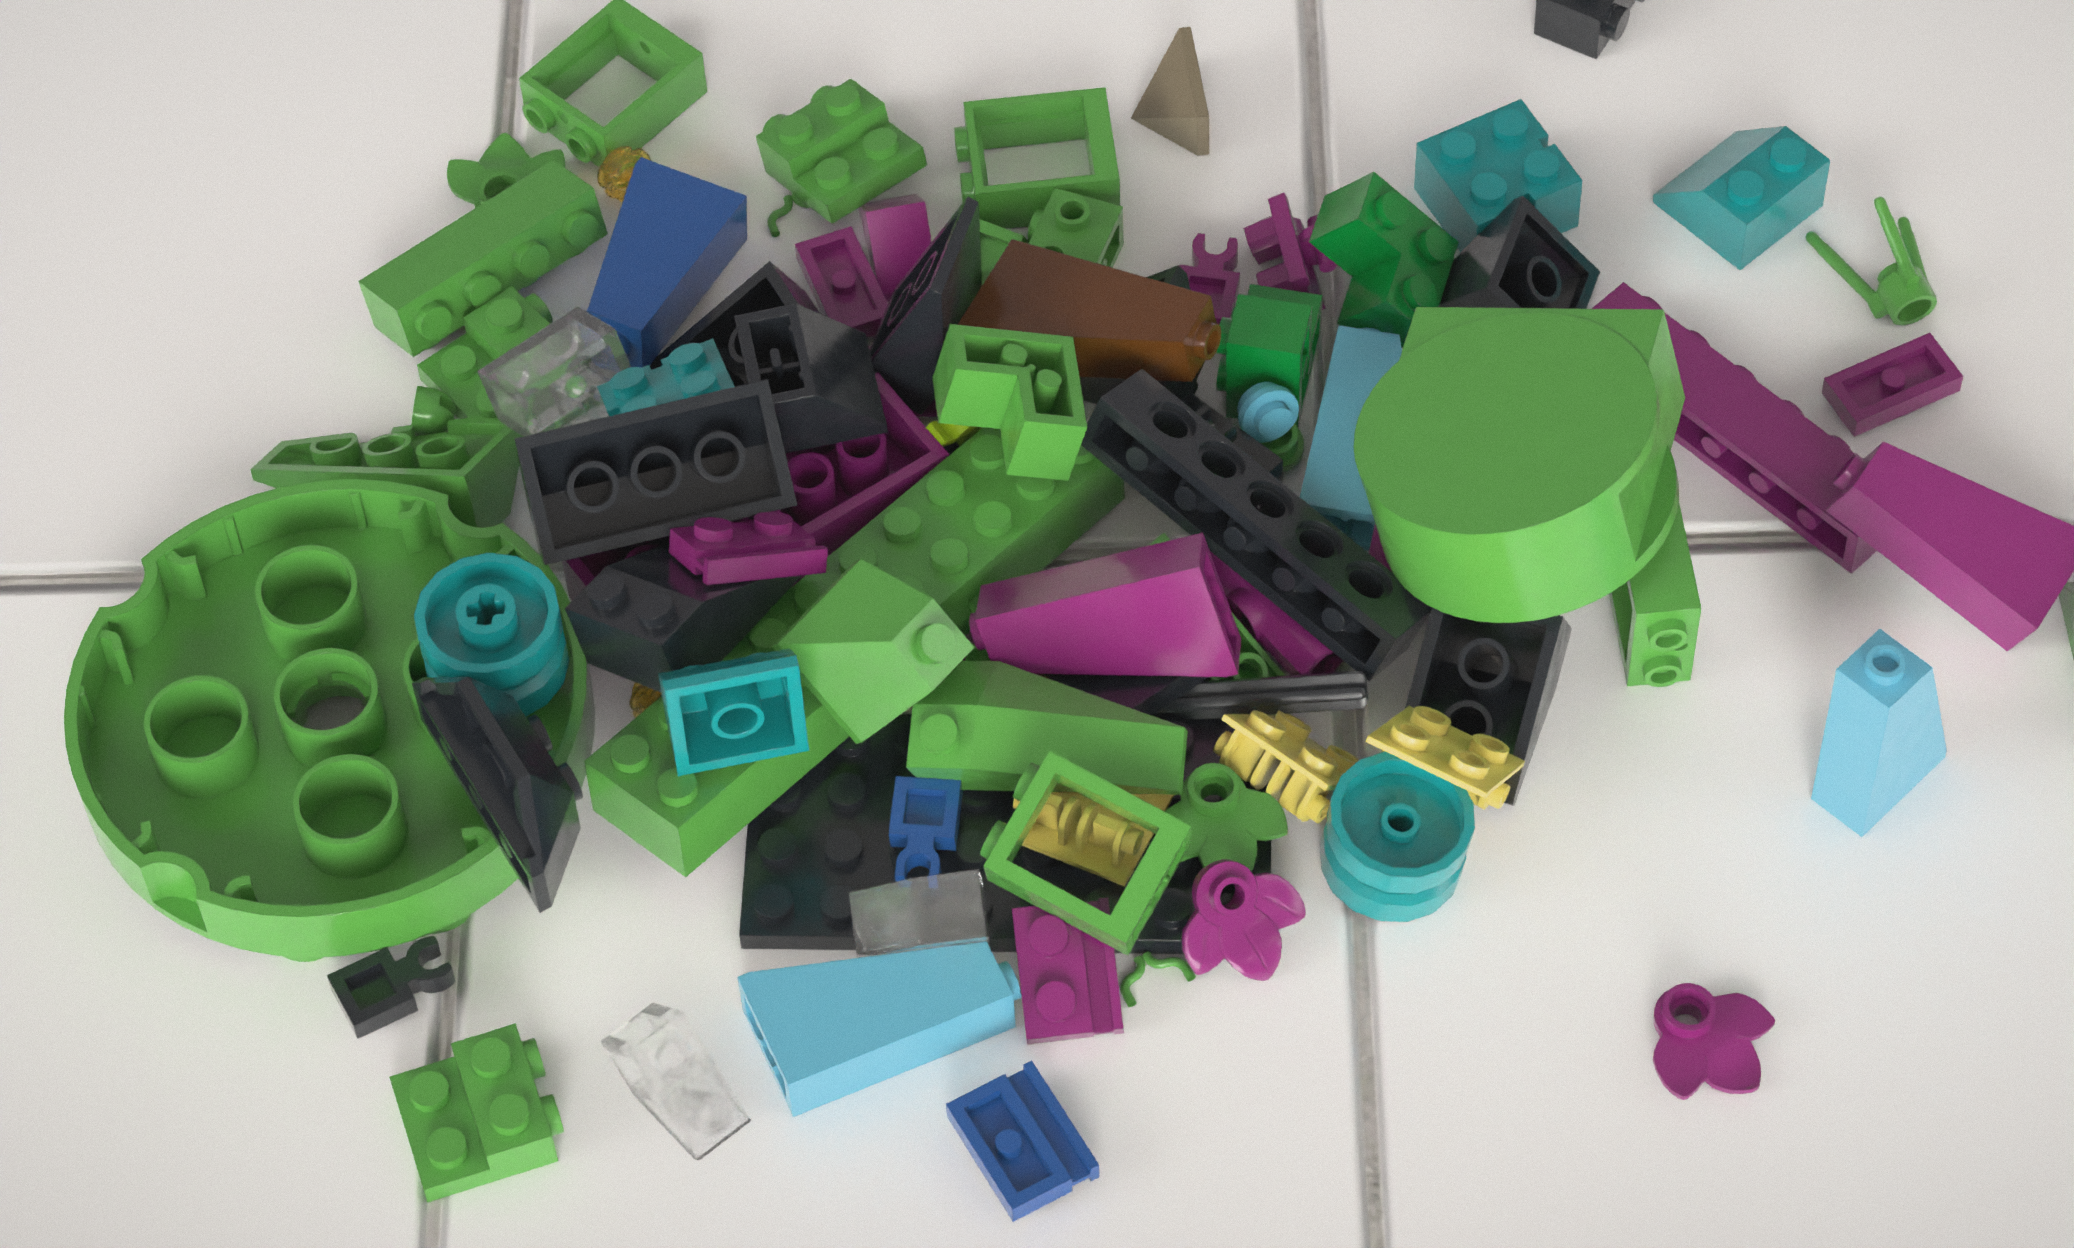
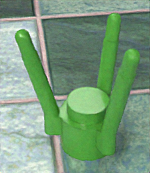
M1878 196L1875 198L1874 206L1896 262L1890 264L1879 273L1877 277L1879 285L1876 292L1815 232L1809 231L1806 234V241L1867 302L1875 319H1880L1889 314L1894 324L1905 326L1922 320L1936 307L1937 297L1928 282L1910 221L1907 217H1900L1898 219V230L1884 197Z

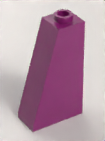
M1884 441L1865 458H1862L1857 453L1853 454L1832 481V484L1839 488L1825 511L2006 651H2009L2039 628L2074 572L2073 525Z
M1203 533L981 585L976 612L971 613L969 616L970 631L974 644L979 651H987L990 661H1000L1034 674L1228 677L1237 675L1239 670L1241 637Z

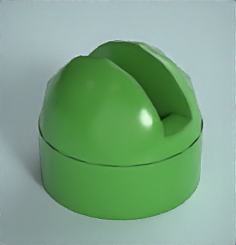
M417 386L411 422L415 435L448 432V421L455 419L454 415L457 412L454 400L447 392L436 388Z

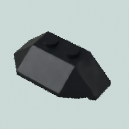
M423 677L413 682L412 686L421 721L539 913L551 908L581 829L576 801L583 798V793L572 769L566 762L558 766L555 764L548 753L553 750V746L543 723L536 714L526 718L512 695L471 677Z

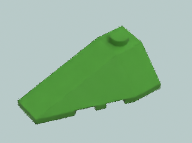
M462 418L449 420L447 424L448 432L416 436L413 425L393 427L390 434L381 435L368 442L359 443L358 436L353 432L286 440L276 445L250 471L254 481L274 488L320 480L340 479L382 480L419 486L449 495L452 513L462 523L472 527H492L502 523L511 514L519 470V460L514 438L525 436L526 429L523 419Z
M961 661L934 691L912 706L906 768L915 777L961 780L962 790L1015 791L1021 776L1029 764L1033 762L1041 766L1050 750L1131 794L1182 795L1187 730L1185 727L1000 661ZM1057 782L1052 792L1076 791Z

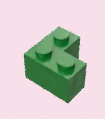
M1375 172L1369 173L1324 196L1309 240L1314 247L1352 277L1337 325L1359 329L1374 328L1381 332L1399 334L1401 348L1404 346L1416 307H1439L1459 244L1455 238Z
M1250 284L1247 295L1238 294L1231 318H1221V340L1216 352L1217 354H1222L1217 373L1216 391L1226 392V418L1238 419V402L1250 387L1261 382H1272L1286 387L1296 397L1299 404V413L1295 424L1299 428L1321 336L1322 295Z

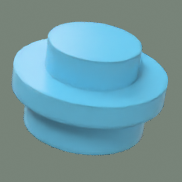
M1272 382L1258 383L1250 387L1238 402L1239 427L1259 443L1278 439L1294 425L1299 413L1298 401L1286 387Z

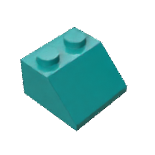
M1787 126L1735 131L1653 194L1652 202L1738 270H1742L1823 206L1831 160Z
M790 648L768 653H755L747 657L701 666L693 665L680 670L658 674L665 718L678 776L809 751L799 664L796 654Z

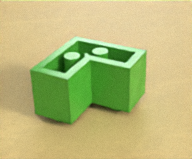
M950 324L933 375L938 423L1000 429L1006 475L1068 481L1087 430L1073 337Z

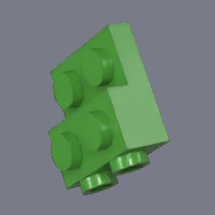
M849 79L835 87L826 85L819 88L813 94L809 104L790 115H774L766 122L762 132L756 135L765 172L831 224L928 165L923 146L889 122L885 103L853 79Z
M513 286L463 317L466 333L417 364L420 380L427 387L447 392L454 400L457 408L455 416L458 419H523L526 431L590 389L586 365L590 355L582 339L571 329L560 334L551 325L553 324V318L543 300L535 293L524 298Z
M516 1023L451 1043L454 1057L389 1076L427 1203L558 1162L552 1137L564 1133L558 1107L553 1093L542 1097L539 1096L534 1080L546 1076L535 1038L521 1041Z

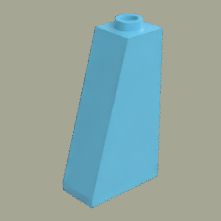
M1338 325L1300 498L1365 551H1369L1375 520L1355 462L1354 432L1366 399L1382 376L1399 361L1402 348L1399 334L1381 332L1374 328L1359 329Z
M1881 629L1876 631L1836 669L1811 796L1814 802L1860 837H1863L1945 758L1947 752L1933 667Z
M987 941L753 971L737 977L742 1010L793 1117L1016 1028L1014 1001L1022 997L1018 980L1011 965L1007 961L998 964Z

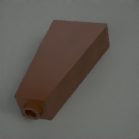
M1011 239L957 324L1073 337L1079 377L1128 379L1137 371L1143 369L1155 380L1192 382L1204 361L1211 360L1214 357L1221 340V327L1216 323L1210 295Z

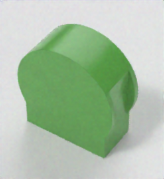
M1416 307L1399 361L1382 376L1370 392L1361 409L1354 432L1353 446L1355 462L1369 501L1387 563L1404 588L1428 606L1452 616L1480 622L1517 623L1558 616L1591 604L1615 591L1644 568L1667 538L1674 523L1679 503V480L1671 448L1685 401V394L1664 310Z

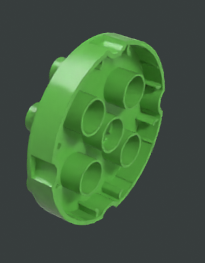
M320 480L288 485L257 493L222 506L194 520L166 538L141 559L145 574L138 591L123 603L111 607H99L79 645L66 688L64 732L65 747L71 773L96 839L114 869L131 889L148 904L180 926L210 940L238 949L283 956L297 962H310L324 957L347 956L378 951L386 947L389 948L411 942L431 933L448 932L462 925L473 912L504 892L518 877L421 721L412 683L427 677L418 640L414 613L420 592L434 575L461 558L485 553L512 555L542 570L555 587L570 661L564 684L547 705L526 716V718L534 714L539 717L553 746V750L548 753L557 766L564 762L570 766L582 789L586 777L584 760L592 753L595 736V704L586 656L581 649L565 610L570 600L549 565H544L541 556L528 542L504 523L480 528L472 527L459 521L452 513L449 495L419 486L382 480ZM335 696H349L359 699L364 707V710L355 719L340 727L327 730H315L304 727L308 717V707L320 700Z

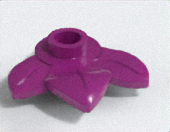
M1230 859L1214 861L1204 867L1194 879L1192 898L1195 911L1183 928L1182 950L1189 966L1197 975L1209 972L1225 959L1232 968L1245 977L1259 981L1269 980L1281 959L1282 938L1279 929L1291 926L1305 918L1304 902L1290 882L1277 874L1260 873L1253 875L1245 865ZM1229 884H1234L1235 892L1231 901L1226 905H1222L1220 894L1223 888Z
M1693 983L1678 984L1664 992L1655 1004L1653 1022L1660 1036L1653 1053L1655 1071L1664 1087L1681 1100L1690 1098L1697 1092L1704 1081L1712 1088L1729 1094L1755 1092L1760 1087L1761 1064L1751 1041L1768 1033L1774 1027L1776 1020L1762 1004L1747 995L1730 993L1712 996L1707 989ZM1684 1014L1691 1015L1698 1023L1684 1024L1675 1018Z

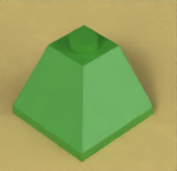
M863 559L856 560L772 645L776 651L790 648L796 654L801 681L856 744L868 739L934 691L974 648L932 597Z

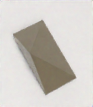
M1190 26L1178 29L1134 110L1131 119L1191 153L1201 156L1209 155V112Z

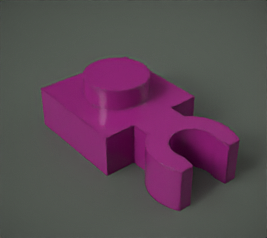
M1198 233L1192 242L1193 266L1180 264V267L1187 272L1191 290L1211 296L1216 323L1220 325L1222 317L1231 318L1239 294L1240 272H1234L1238 264L1237 238L1229 237L1227 248L1224 252L1210 254L1205 250V234Z

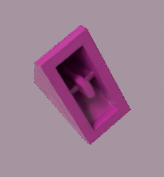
M918 194L867 202L859 207L873 273L887 302H889L895 287L932 242L926 204Z

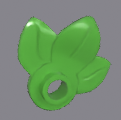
M502 133L485 150L479 162L464 159L450 160L447 166V182L456 197L474 204L476 208L550 161L555 160L565 168L566 161L561 149L546 151L530 158L513 137L507 133Z
M1219 763L1204 764L1196 768L1183 783L1181 801L1164 811L1192 827L1193 840L1181 862L1198 856L1203 868L1214 861L1230 859L1245 865L1252 871L1257 857V840L1268 841L1286 836L1288 832L1286 816L1279 802L1269 793L1246 788L1242 779L1231 768ZM1210 795H1218L1224 800L1220 802H1207L1203 799Z

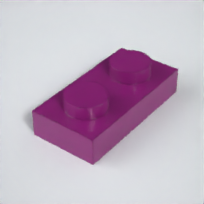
M852 226L796 243L797 262L821 314L864 332L866 338L874 336L888 303Z
M1929 332L1825 377L1821 393L1855 437L1959 392L1963 375Z

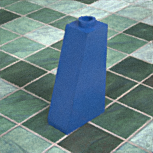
M640 157L634 166L587 309L590 355L624 368H642L651 365L747 241V195Z

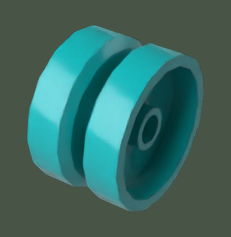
M485 553L465 557L438 571L420 592L414 620L427 677H471L512 695L525 716L547 705L564 684L570 660L554 585L539 567L512 555Z
M1386 751L1360 759L1340 776L1330 799L1327 822L1324 826L1320 842L1321 871L1332 893L1353 911L1378 921L1409 922L1433 914L1453 896L1462 875L1467 858L1466 854L1475 830L1474 803L1467 790Z

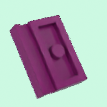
M779 512L758 513L754 516V520L741 522L707 517L696 520L694 526L670 528L669 553L694 575L703 574V583L706 585L826 573L828 548L824 545L815 546L816 539L794 522L791 516Z
M1108 897L1098 898V901L1086 902L1110 915ZM1037 906L1012 908L1027 1045L1090 1038L1099 1034H1124L1114 948Z

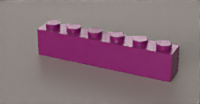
M1624 282L1591 308L1663 310L1654 299L1642 296ZM1665 313L1685 394V401L1674 440L1852 574L1877 550L1825 510L1839 490V488L1832 484L1834 477L1846 461L1855 453H1853L1843 439L1835 435H1829L1806 418L1800 408L1793 402L1782 400L1760 384L1747 368L1735 365L1713 349L1700 333L1686 329Z

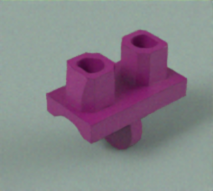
M1284 192L1268 198L1272 215L1243 229L1251 254L1258 265L1283 256L1284 262L1257 272L1258 285L1322 295L1315 265H1319L1321 272L1329 273L1337 268V264L1309 242L1318 215H1314L1307 220L1308 227L1305 229L1302 221L1292 216L1289 201ZM1322 295V310H1324L1326 306Z

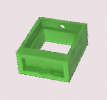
M612 0L519 78L524 104L522 110L530 125L541 133L549 132L565 143L577 159L584 163L592 162L609 175L708 92L703 53L625 0ZM616 56H620L657 82L606 126L602 127L566 102L565 99Z
M1106 87L963 102L965 126L954 127L957 163L969 162L970 172L960 173L962 202L967 197L979 202V219L1005 229L1029 227L1036 209L1045 210L1054 188L1120 205V177ZM1085 139L1090 175L988 185L984 150Z
M1678 503L1677 514L1672 528L1655 556L1628 582L1609 594L1627 686L1650 685L1653 687H1666L1679 681L1691 680L1701 615V603L1680 503Z
M1049 750L1041 766L1032 762L1021 776L1013 794V798L1020 801L1008 824L998 820L982 846L980 856L987 859L983 866L987 880L1051 915L1059 917L1064 922L1128 956L1193 840L1192 827ZM1057 782L1156 834L1111 915L1012 863Z

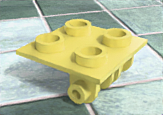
M1408 706L1367 736L1365 742L1382 749V752L1386 751L1467 790L1474 805L1484 810L1489 805L1497 809L1502 807L1510 791V786L1504 782L1519 771L1525 763L1524 760L1509 754V747L1502 741L1484 734H1474L1473 736L1451 726V720L1445 714L1425 706H1417L1415 708Z
M1252 710L1251 714H1224L1221 720L1235 730L1233 734L1229 731L1224 732L1218 738L1213 748V752L1220 756V764L1231 768L1245 782H1250V785L1256 790H1260L1267 785L1265 793H1269L1276 800L1279 798V804L1303 822L1311 819L1316 823H1320L1326 818L1330 803L1326 796L1330 790H1335L1340 776L1359 761L1354 755L1337 746L1329 745L1327 749L1308 737L1312 731L1309 725L1294 715L1285 714L1281 711H1278L1276 715H1267L1257 710Z
M1052 792L1022 846L1125 886L1154 833L1078 792ZM1132 794L1162 811L1168 809L1175 796L1168 794ZM1015 798L1013 801V808L1016 809L1020 801L1016 800Z

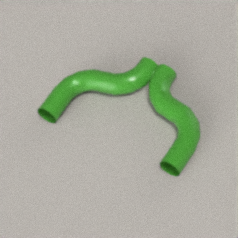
M794 194L784 196L783 207L773 211L767 220L772 237L780 235L776 221L792 210L793 202L802 208L811 207Z
M1145 952L1143 955L1134 958L1133 961L1136 968L1125 976L1121 982L1120 991L1129 1008L1137 1004L1130 991V986L1144 974L1145 962L1147 965L1157 969L1177 967L1182 971L1188 982L1194 980L1196 975L1189 964L1179 957L1171 956L1157 959L1150 952Z

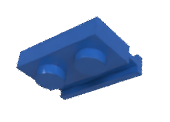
M1032 1060L1023 1064V1070L1009 1077L1003 1074L946 1103L948 1120L1013 1222L1072 1192L1074 1185L1088 1178L1092 1182L1100 1177L1099 1163Z

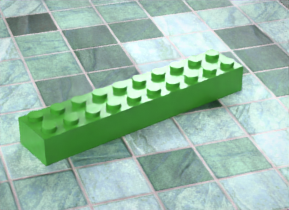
M983 427L828 556L826 573L806 575L791 587L722 661L747 657L755 653L776 651L772 645L859 559L869 562L932 597L966 636L971 632L969 616L972 611L969 607V601L979 595L981 585L1043 570L1125 499L1124 480L1083 446H1080L1068 481L1006 475L1000 429ZM801 681L809 751L678 776L661 696L584 760L593 811L681 875L687 877L845 741L849 735Z

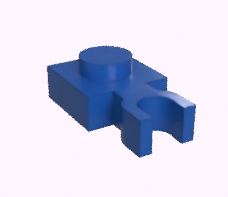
M896 776L888 834L890 847H905L899 853L896 861L895 881L897 888L906 889L908 872L914 867L923 866L930 870V890L940 891L942 873L940 858L936 849L956 851L963 795L961 780Z

